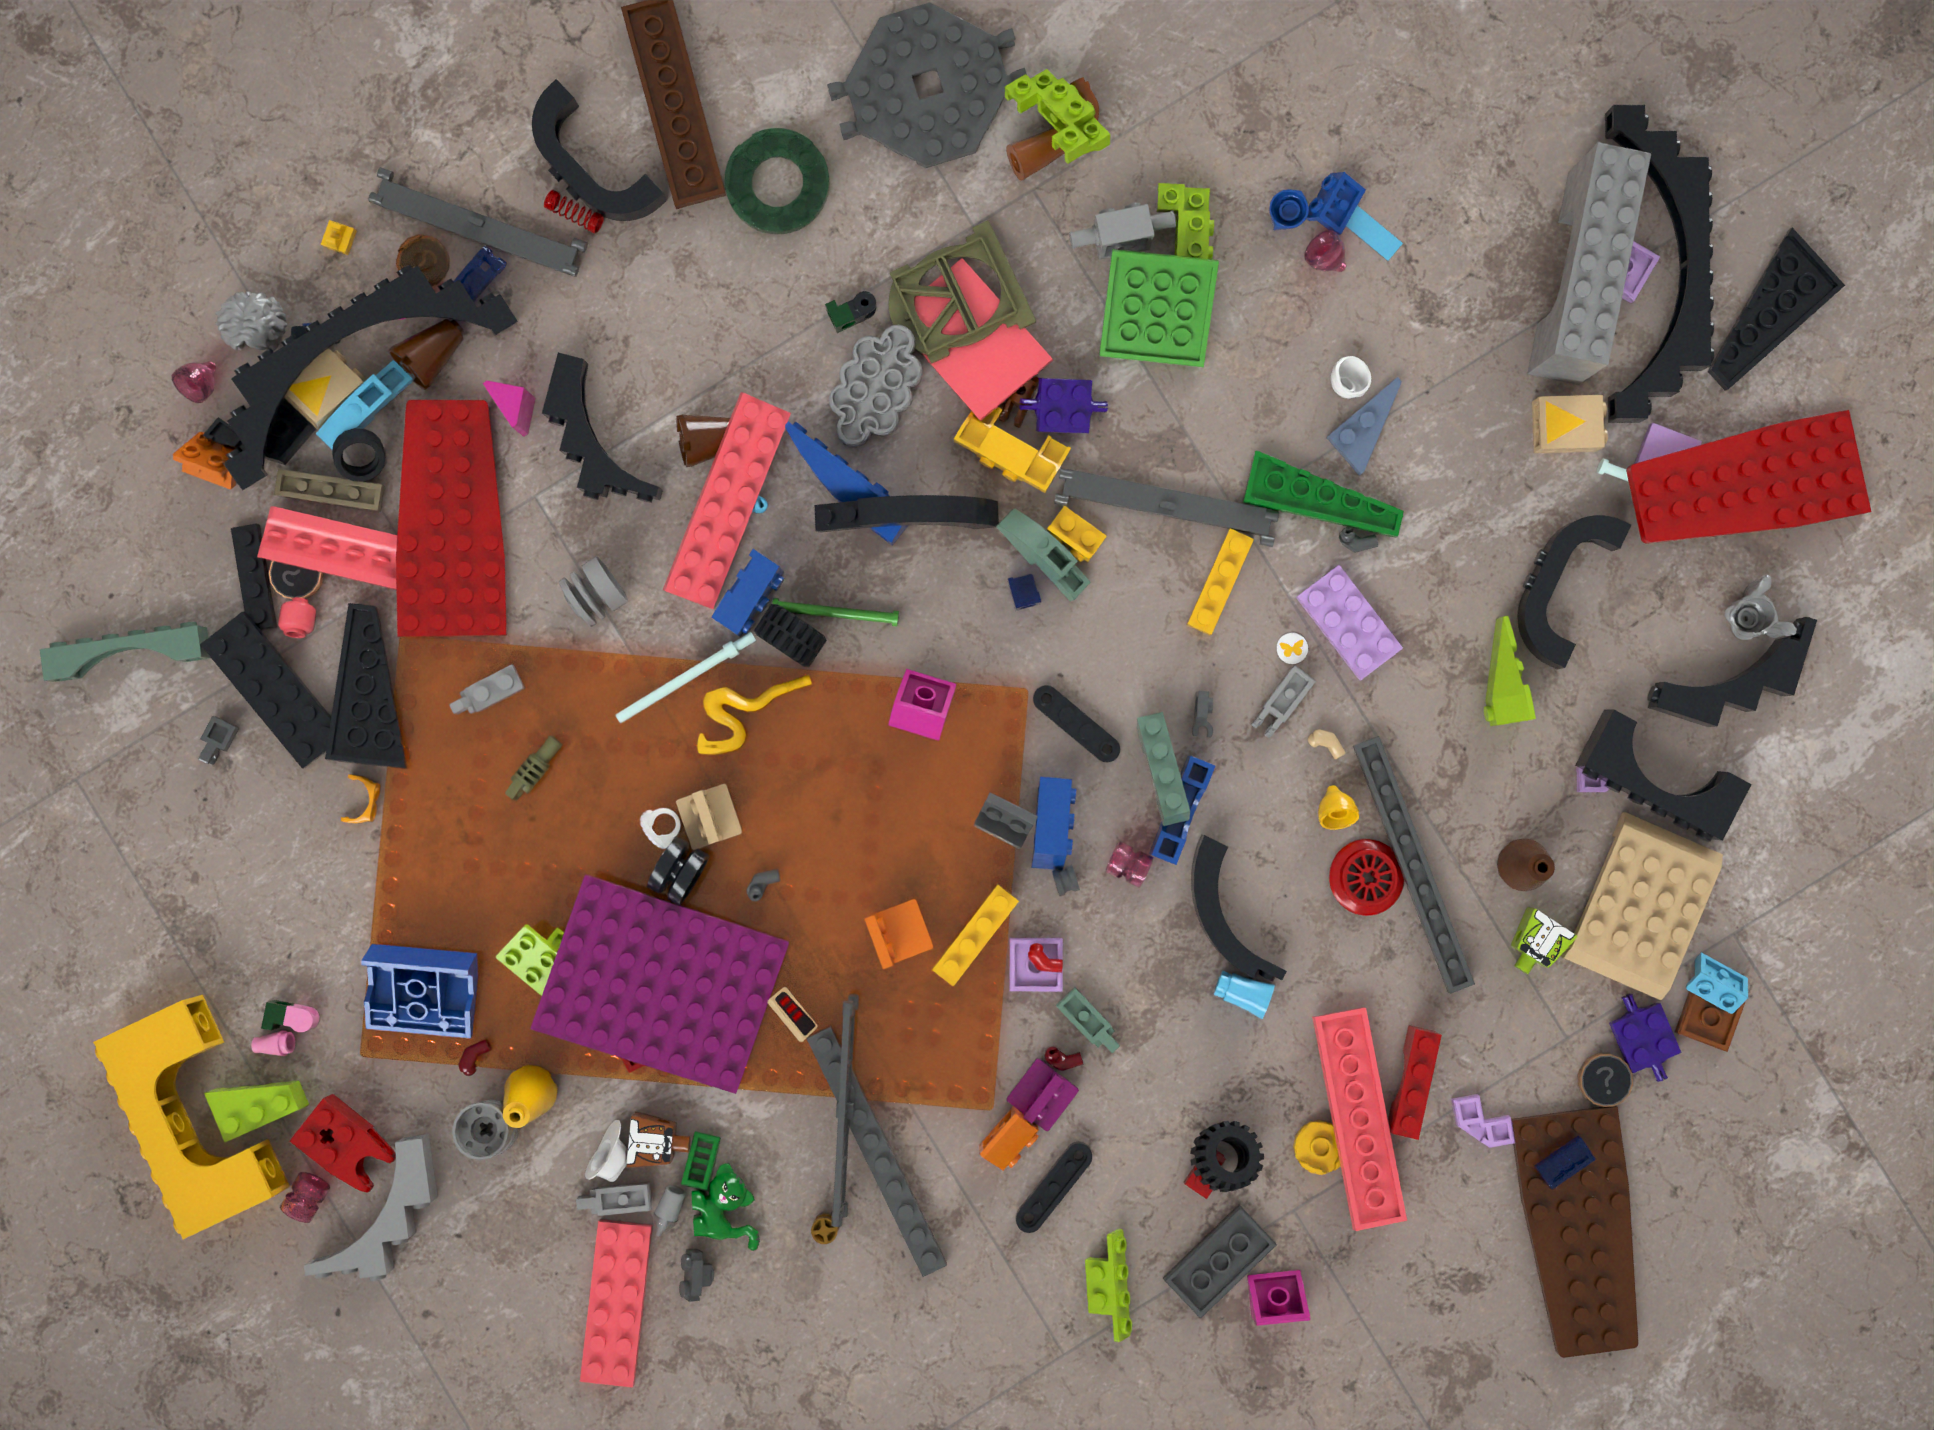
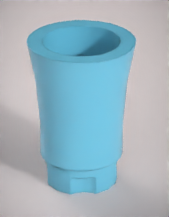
M1222 971L1213 995L1221 997L1224 1001L1263 1019L1275 984L1259 982L1235 973L1231 975L1228 972Z

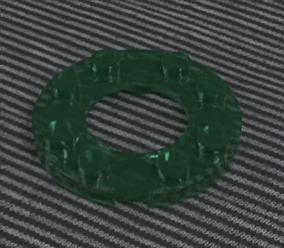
M770 128L752 134V137L735 148L725 170V190L732 209L745 224L763 233L787 234L804 228L819 215L828 198L830 178L823 155L810 139L793 130ZM782 157L792 161L799 167L803 175V186L800 195L790 204L772 207L764 204L756 197L752 189V178L755 170L762 162L770 158Z

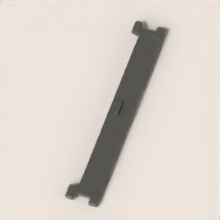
M382 167L378 169L377 177L381 178L382 182L377 194L374 192L370 193L368 198L370 203L574 277L578 275L579 267L575 266L574 262L578 251H586L588 242L574 238L571 247L393 183L391 182L394 177L393 171Z
M1060 469L1059 479H1064L1065 483L1062 495H1055L1054 504L1067 506L1069 497L1257 534L1261 535L1259 545L1269 547L1274 545L1275 537L1269 536L1271 521H1278V511L1071 469Z
M850 994L848 1001H843L840 1087L839 1101L836 1104L838 1125L834 1201L831 1221L833 1227H841L842 1218L847 1217L848 1202L845 1201L849 1120L854 1118V1103H850L855 1010H858L859 995Z

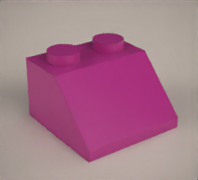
M906 669L893 704L888 725L939 741L957 684Z

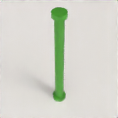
M773 598L772 604H778L791 613L892 623V626H898L899 611L895 610L893 613L783 602L779 601V598Z

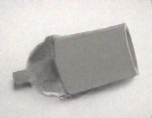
M666 1186L663 1196L652 1214L653 1224L658 1229L657 1236H661L663 1231L671 1230L679 1221L678 1216L686 1196V1192L679 1187Z

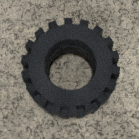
M778 604L770 605L754 629L758 637L803 667H810L827 641L823 634Z
M1223 1121L1199 1133L1200 1136L1196 1137L1193 1142L1196 1146L1191 1148L1190 1154L1195 1155V1158L1190 1161L1191 1166L1196 1165L1197 1170L1193 1172L1196 1176L1201 1175L1202 1179L1200 1182L1203 1185L1210 1184L1209 1189L1211 1190L1219 1189L1220 1192H1228L1246 1187L1251 1184V1181L1257 1179L1259 1176L1257 1172L1262 1171L1263 1168L1259 1161L1264 1160V1153L1259 1151L1263 1146L1261 1142H1256L1255 1139L1258 1137L1256 1133L1248 1132L1250 1127L1247 1125L1240 1126V1122L1237 1121L1231 1123ZM1220 1141L1230 1144L1237 1153L1238 1163L1233 1172L1223 1169L1217 1161L1216 1149Z

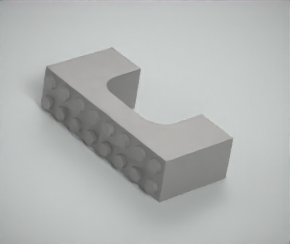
M1598 142L1568 172L1558 223L1573 226L1566 262L1554 307L1544 319L1537 323L1527 374L1579 385L1608 366L1651 153Z

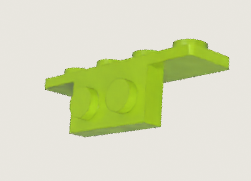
M1117 1229L1107 1234L1108 1258L1089 1257L1085 1259L1088 1313L1112 1315L1114 1341L1121 1342L1131 1335L1132 1320L1129 1317L1130 1293L1127 1288L1129 1269L1125 1259L1127 1242L1124 1238L1123 1229Z

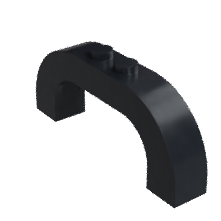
M555 79L540 95L532 115L534 141L540 153L551 167L548 169L550 174L558 182L563 180L568 185L566 191L576 201L581 199L590 209L598 212L605 218L616 221H632L646 217L656 211L667 199L664 193L646 174L628 189L610 191L599 186L562 147L560 143L561 126L579 105L567 89Z
M1587 516L1559 529L1547 542L1544 550L1541 549L1534 559L1536 567L1532 574L1529 573L1523 583L1525 591L1519 603L1517 619L1519 632L1524 644L1541 662L1557 670L1566 667L1576 646L1575 643L1557 635L1549 626L1546 616L1547 605L1571 553L1580 543L1586 542L1597 544L1610 551L1621 549L1631 524L1611 516Z

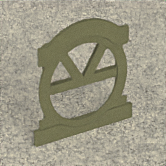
M989 220L972 228L974 234L966 237L967 243L937 250L925 257L913 268H910L907 264L890 272L893 280L889 294V313L893 325L906 326L912 331L916 343L914 350L927 355L931 364L950 355L949 348L977 343L991 335L1002 324H1006L1007 328L1017 324L1021 330L1036 323L1032 310ZM970 257L980 260L990 266L999 278L1001 284L1000 303L993 316L979 328L947 259ZM937 265L947 287L921 286L919 282L928 270ZM915 296L952 298L930 328L919 319L916 313ZM958 309L968 332L960 335L942 334V329Z

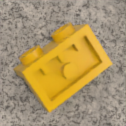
M1066 506L1061 509L1051 525L1046 529L1061 544L1070 549V553L1079 562H1082L1083 559L1089 562L1107 537Z

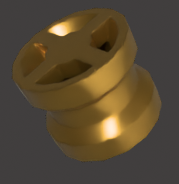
M820 1214L813 1222L811 1234L813 1239L820 1244H829L837 1236L839 1227L831 1225L832 1214Z

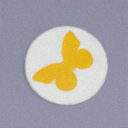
M1287 633L1277 643L1278 656L1288 664L1301 662L1308 653L1306 640L1297 633Z

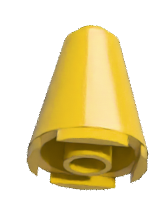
M526 1065L509 1075L505 1082L503 1098V1119L507 1125L513 1128H521L552 1108L557 1099L558 1087L547 1070L539 1066Z

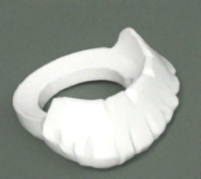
M658 808L654 811L647 810L640 817V825L643 827V832H645V835L648 836V839L654 845L661 849H666L681 830L679 816L668 808ZM669 814L674 818L676 826L670 834L659 836L653 831L652 825L658 815Z

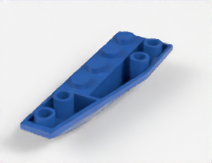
M787 422L785 429L799 453L815 476L839 502L857 501L860 498L890 496L889 492L877 482L875 485H872L864 474L858 470L855 472L847 466L849 463L838 454L834 456L827 451L828 447L817 438L812 440L806 435L808 431L799 423L794 422L792 425L790 422ZM908 525L872 527L870 529L893 546Z

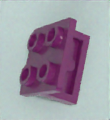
M1036 1058L1006 1099L1007 1102L1022 1112L1023 1118L1031 1124L1035 1122L1045 1131H1049L1079 1092V1089L1040 1058Z

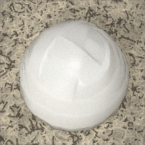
M1354 356L1341 358L1334 365L1331 373L1332 388L1342 398L1350 399L1363 396L1371 384V373L1368 366Z

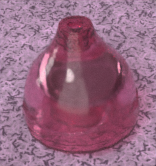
M1326 230L1318 234L1309 243L1304 253L1306 262L1317 271L1342 272L1347 266L1345 263L1344 243L1333 230Z
M210 361L184 364L171 375L172 382L185 398L195 403H203L214 391L216 366Z

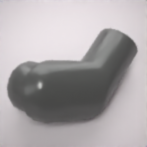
M774 869L756 873L746 890L748 898L751 901H759L768 884L781 882L779 870Z

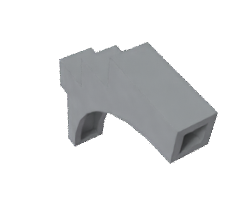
M429 1134L404 1137L395 1142L396 1166L393 1185L387 1202L375 1223L352 1245L334 1254L315 1258L304 1265L305 1276L315 1275V1278H324L331 1276L332 1272L341 1271L342 1274L357 1272L359 1269L360 1279L369 1277L370 1281H377L386 1278V1275L394 1269L391 1244L398 1245L408 1242V1238L416 1233L413 1208L428 1207L430 1202L438 1197Z

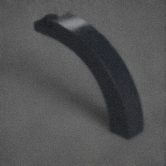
M1201 835L1192 863L1191 891L1196 915L1203 931L1215 949L1240 971L1254 978L1257 970L1260 969L1259 975L1272 982L1275 977L1283 980L1287 971L1253 954L1235 937L1226 923L1219 901L1218 880L1221 864L1228 846L1206 835Z

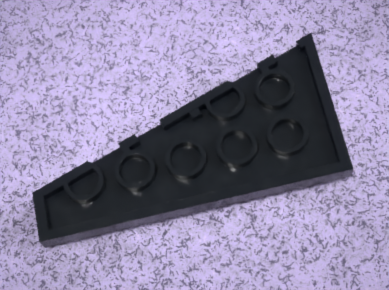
M1793 227L1784 236L1708 370V373L1724 391L1730 389L1845 286Z
M348 603L325 759L329 761L408 769L378 609L376 606Z

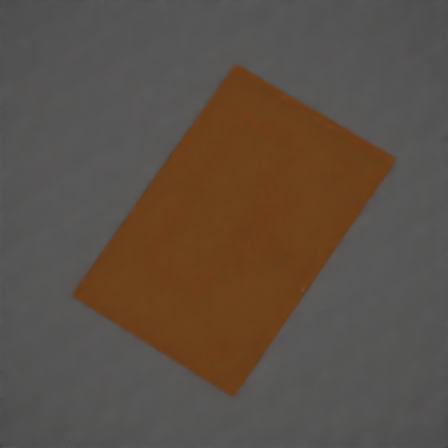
M400 637L394 699L408 769L387 767L370 946L371 944L477 953L478 983L473 1035L471 1038L366 1029L364 1009L360 1055L362 1057L458 1065L465 1048L488 1039L492 1050L477 1057L475 1062L477 1067L517 1070L522 1068V1066L533 1065L554 1074L712 1087L649 1066H643L628 1073L620 1057L531 1030L530 1028L542 996L496 959V956L525 924L529 925L546 940L557 927L565 932L585 874L672 902L668 900L667 896L672 882L664 892L659 894L647 888V883L655 865L666 849L657 847L648 839V836L642 830L643 827L640 825V817L647 810L654 811L658 808L673 810L681 821V830L678 837L689 843V852L685 858L686 860L694 850L691 848L676 801L692 795V793L726 784L743 832L742 834L699 848L709 854L710 857L700 878L681 906L789 941L770 998L780 989L786 987L817 1024L818 1027L812 1034L832 1026L842 1046L843 1001H848L850 994L859 995L858 1010H855L852 1069L867 1100L987 1111L993 1109L1010 914L954 986L932 971V968L964 929L997 883L1012 894L1016 847L976 828L974 822L990 792L1019 807L1028 704V690L1026 688L952 682L957 685L938 741L888 725L893 704L903 678L721 662L628 720L620 723L615 714L702 661L428 637ZM511 664L515 666L525 686L524 690L481 712L470 714L466 710L458 715L452 712L449 704L462 698L460 692L465 690V688ZM809 674L812 685L781 694L757 711L747 712L728 704H723L722 708L738 719L744 727L746 737L743 745L736 750L721 754L708 755L698 753L697 743L700 733H703L708 741H723L733 736V730L712 720L707 715L703 707V699L706 693L728 687L743 697L754 699L772 686ZM550 735L555 737L563 746L550 760L548 771L545 772L544 776L541 777L529 794L525 792L517 801L509 798L505 792L513 782L510 780L513 774L530 754L536 753ZM660 814L655 818L652 829L659 836L666 835L675 829L676 823L671 815ZM778 869L781 882L768 884L762 898L759 901H751L746 890L752 877L756 873ZM916 899L933 943V949L896 962L893 966L883 969L864 918L906 901ZM367 974L366 992H367V988H368V974ZM768 1004L738 1089L835 1097L807 1038L803 1042H799Z

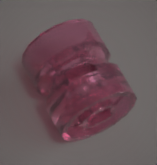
M1119 841L1105 872L1117 878L1124 876L1126 882L1140 888L1148 874L1154 857L1142 851L1134 853L1133 847Z
M300 1172L291 1186L293 1192L286 1194L280 1209L294 1220L310 1223L319 1209L317 1203L323 1202L330 1190V1185L314 1174Z

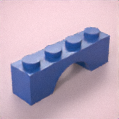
M1187 756L1180 776L1190 808V818L1188 821L1163 826L1161 821L1149 852L1150 855L1177 865L1186 842L1193 815L1207 789L1215 765L1193 756Z

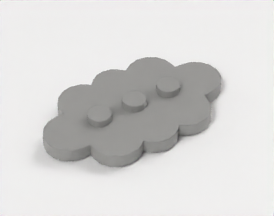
M892 325L883 332L881 338L874 336L862 337L854 345L853 359L844 363L840 369L841 384L835 386L831 391L829 405L832 411L840 416L836 427L837 435L848 446L858 447L865 444L872 433L879 436L893 433L898 427L899 412L908 409L912 403L911 388L918 385L921 381L923 367L920 361L912 355L916 345L915 337L906 326Z

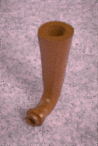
M1084 77L1071 82L1070 85L1076 87L1079 95L1093 105L1095 109L1094 117L1098 121L1099 104L1090 88L1089 81L1085 82ZM1055 128L1007 145L1006 152L1010 165L1020 181L1028 178L1065 154L1061 148L1054 150L1052 147V136L1058 133Z

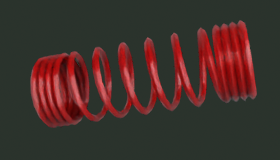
M554 189L549 191L544 201V208L553 211V213L559 212L560 217L565 215L566 220L571 219L573 223L577 222L579 226L584 225L586 230L594 234L600 230L604 221L603 215L595 212L591 216L592 209H589L584 223L579 224V220L583 216L586 207L583 206L581 208L578 219L573 221V216L579 208V202L575 204L571 216L567 218V213L573 204V199L568 202L565 213L561 215L560 210L565 205L567 197L564 196L562 198L559 209L554 211L559 204L561 194Z

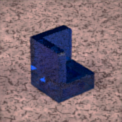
M1032 574L1007 579L1015 611L1041 604L1040 594L1037 592Z

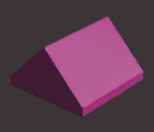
M485 381L483 385L511 427L523 437L528 435L536 398L524 387Z
M1300 1270L1247 1275L1251 1316L1256 1326L1310 1320L1311 1317Z

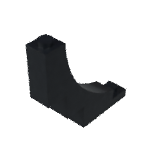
M1810 617L1796 619L1793 622L1794 627L1797 628L1795 635H1791L1790 639H1775L1758 661L1745 671L1726 681L1710 686L1695 687L1668 682L1655 683V686H1652L1648 693L1647 700L1650 701L1648 708L1705 727H1717L1724 705L1744 712L1756 711L1762 690L1783 697L1794 696L1817 620Z

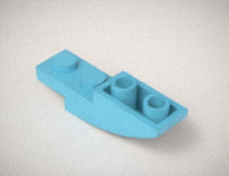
M392 360L376 376L373 374L356 389L322 425L316 435L332 450L333 444L340 434L353 428L364 429L375 419L374 416L413 382V378Z

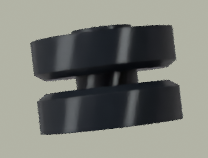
M677 836L659 858L649 878L647 888L659 894L664 892L672 882L667 894L668 900L680 906L700 878L710 855L700 849H696L685 860L689 852V843Z

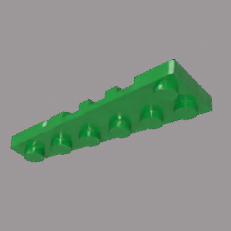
M1260 451L1254 452L1243 503L1390 537H1398L1404 513L1403 510L1374 498L1366 497L1352 489L1334 484L1333 481L1322 479L1310 474L1311 472L1288 465L1286 462Z

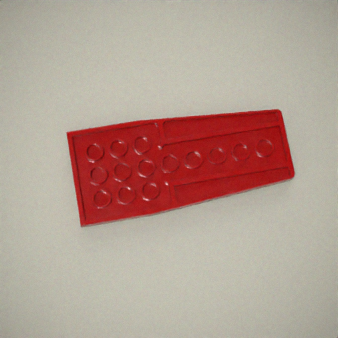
M409 400L406 403L396 547L397 637L507 636L505 553L489 406L485 400Z
M1849 410L1769 425L1628 466L1626 470L1641 541L1645 544L1788 529L1871 512Z

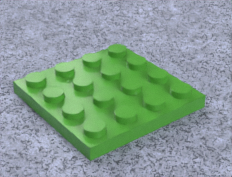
M1112 249L1099 356L1204 367L1219 261Z

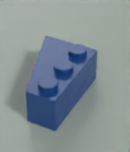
M752 549L749 554L752 557L744 570L740 569L736 575L738 579L732 588L727 590L711 617L739 637L743 633L748 634L755 624V621L752 619L758 611L762 613L770 601L767 597L772 590L777 591L785 579L782 577L784 571L781 567L755 549Z
M1040 777L1036 816L1038 817L1036 819L1031 868L1063 871L1066 856L1072 854L1073 839H1068V830H1073L1074 814L1070 813V804H1075L1076 789L1071 788L1072 779Z

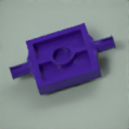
M1039 378L1038 393L1035 399L1021 398L1019 403L1029 405H1019L1020 410H1035L1037 417L1036 431L1089 433L1092 412L1106 413L1108 408L1098 406H1108L1107 401H1093L1091 396L1092 380Z
M1627 994L1621 998L1628 1012L1621 1018L1609 1022L1625 1063L1628 1064L1632 1073L1645 1068H1652L1656 1081H1664L1668 1077L1662 1063L1668 1058L1682 1053L1661 1003L1638 1008L1633 994Z

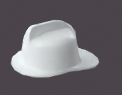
M620 1120L613 1121L608 1127L597 1151L586 1168V1179L590 1180L598 1176L614 1182L626 1167L628 1150L619 1140L621 1131Z

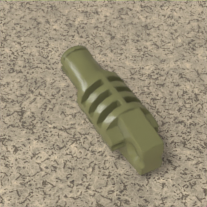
M550 735L536 753L530 754L510 779L513 782L505 794L515 801L525 792L529 794L541 777L544 776L545 772L548 771L550 760L563 744Z

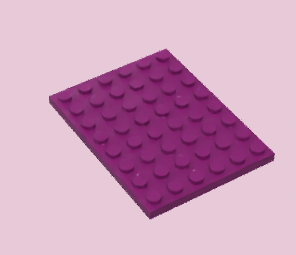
M585 874L530 1029L736 1094L789 941Z

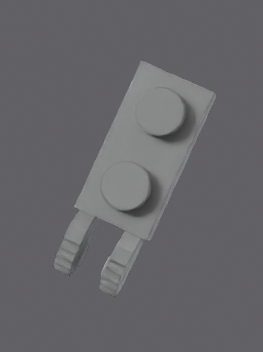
M1293 665L1262 706L1263 709L1251 725L1257 728L1263 723L1268 713L1272 714L1276 719L1269 725L1264 734L1270 738L1281 723H1285L1316 680L1296 665Z

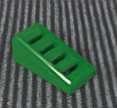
M694 1132L681 1185L709 1191V1183L712 1180L721 1137ZM699 1141L713 1144L712 1149L698 1146ZM696 1152L710 1155L709 1160L695 1157ZM694 1163L707 1165L706 1171L693 1168ZM691 1173L705 1176L704 1181L691 1179Z

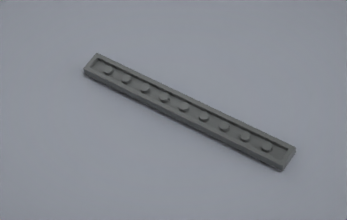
M1377 736L1353 745L1447 992L1451 994L1475 985L1380 737Z
M828 1026L808 1036L807 1041L838 1102L842 1046L832 1026ZM852 1069L850 1103H854V1118L849 1120V1127L922 1277L927 1276L947 1266V1262Z

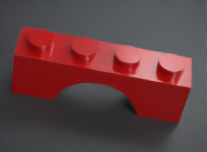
M1408 1025L1403 1048L1404 1070L1402 1081L1396 1098L1391 1102L1388 1116L1389 1129L1392 1134L1419 1140L1442 1037L1441 1034L1433 1030Z

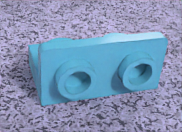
M1700 953L1695 959V976L1686 984V989L1726 1012L1733 1014L1748 999V978L1711 957Z

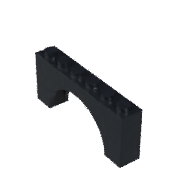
M1605 709L1575 765L1583 770L1582 774L1593 780L1599 778L1605 781L1604 786L1614 792L1620 793V791L1629 794L1627 799L1636 804L1643 805L1645 803L1651 806L1650 811L1658 816L1665 818L1667 815L1673 818V824L1685 830L1691 828L1697 831L1696 836L1707 842H1711L1712 839L1723 841L1752 784L1730 772L1717 771L1710 782L1695 792L1674 795L1661 790L1645 777L1635 760L1633 733L1637 721L1615 709Z

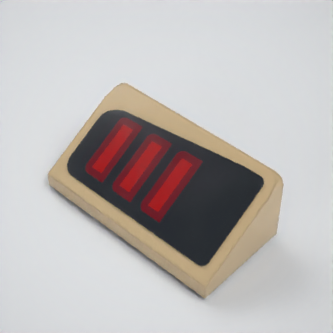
M786 987L780 989L768 1000L770 1007L799 1042H803L817 1029L818 1026Z

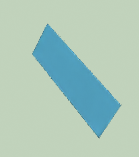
M1357 205L1346 227L1389 261L1403 243Z

